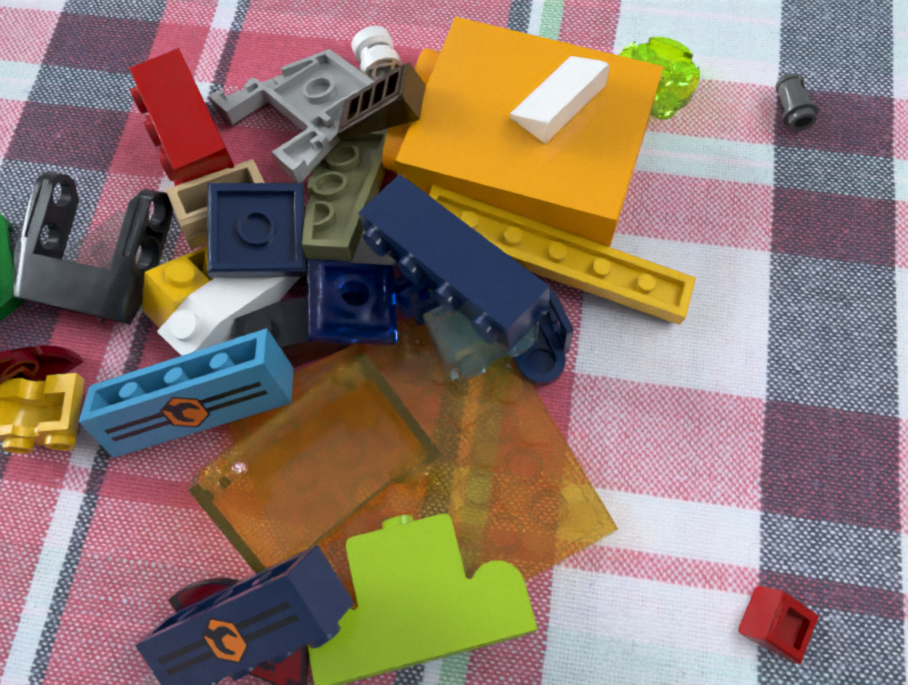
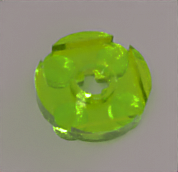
M659 36L649 37L648 43H642L635 46L636 41L628 44L620 52L619 56L664 66L662 80L659 82L651 116L661 120L674 117L676 111L684 108L692 100L699 83L700 69L699 66L696 69V65L692 61V52L676 40Z

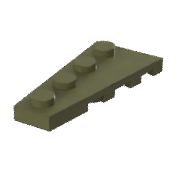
M388 129L346 140L340 139L312 170V176L308 179L310 198L305 209L302 247L306 259L352 261L364 231L358 212L378 195L387 171L383 168L382 153Z

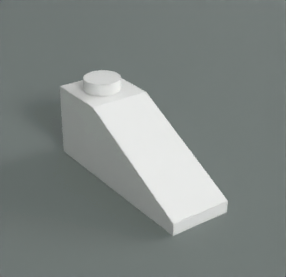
M300 277L215 278L191 293L157 332L182 356L238 338L239 334L235 318L279 302Z

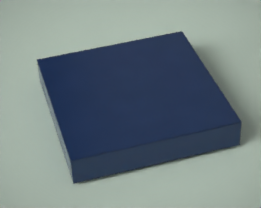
M208 183L209 278L306 277V257L302 247L304 229L303 183Z

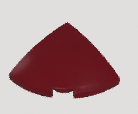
M49 345L1 351L0 384L8 379L15 378L46 381L47 375L65 374L82 364L83 360L74 351Z

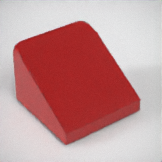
M757 586L753 591L738 632L760 646L795 664L801 665L819 615L785 591Z

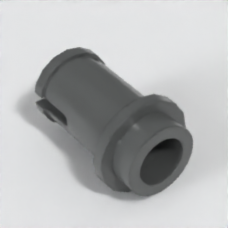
M792 73L779 79L775 88L785 111L782 116L784 124L793 131L808 129L816 122L819 110L817 104L810 101L803 76H799L798 73Z

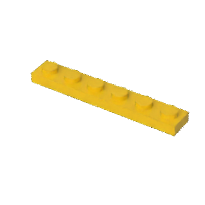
M432 186L429 193L431 198L531 273L678 325L686 319L696 277L442 187Z

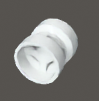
M370 26L354 36L351 46L355 58L361 63V72L372 80L376 81L402 65L399 54L393 49V40L386 28Z

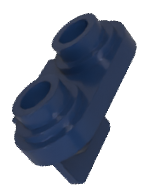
M550 290L549 311L510 350L521 376L527 382L537 386L550 385L561 377L566 363L565 354L570 350L574 332L554 290Z

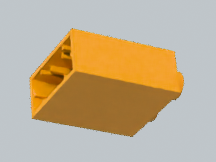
M455 16L441 51L426 47L418 58L415 70L425 83L420 120L388 129L382 153L383 168L397 172L398 175L401 174L427 195H429L432 186L436 185L611 247L649 123L664 66ZM570 56L604 61L609 64L606 86L546 144L510 118V113Z

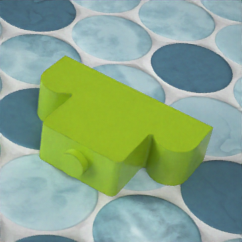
M439 514L415 521L413 515H401L383 521V529L353 536L347 540L346 551L357 600V608L354 610L350 607L338 621L341 629L330 641L315 649H311L308 644L307 646L314 685H344L535 634L538 628L525 581L516 567L502 560L489 561L478 568L472 579H467L452 519L448 514Z

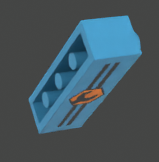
M266 328L90 385L79 423L113 458L291 404L294 368Z

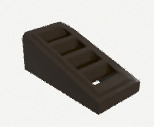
M410 63L403 64L344 100L337 136L341 140H346L420 120L425 83Z

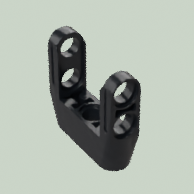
M50 171L42 173L34 184L15 247L12 296L53 308L131 325L143 302L145 271L159 266L172 221L173 208L167 193L144 189L129 201L108 270L62 260L79 205L77 188L74 180L69 175ZM59 182L61 185V196L55 204L53 191ZM153 201L154 210L149 220V209ZM47 225L49 230L48 239L42 246L40 242L41 231ZM139 246H141L140 257L136 264L137 250Z

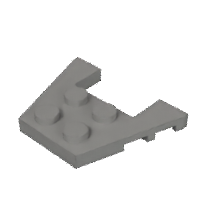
M330 49L280 67L282 75H277L264 82L258 81L255 77L246 80L247 84L243 85L245 89L226 96L224 91L220 90L209 95L215 110L232 125L263 105L270 103L298 126L303 132L272 151L277 165L297 183L303 181L340 141L337 132L344 100L375 82Z

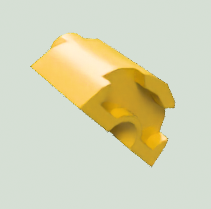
M78 373L47 375L46 381H30L23 378L8 379L0 384V441L3 442L2 450L10 453L30 454L33 453L34 445L59 451L74 450L85 379Z

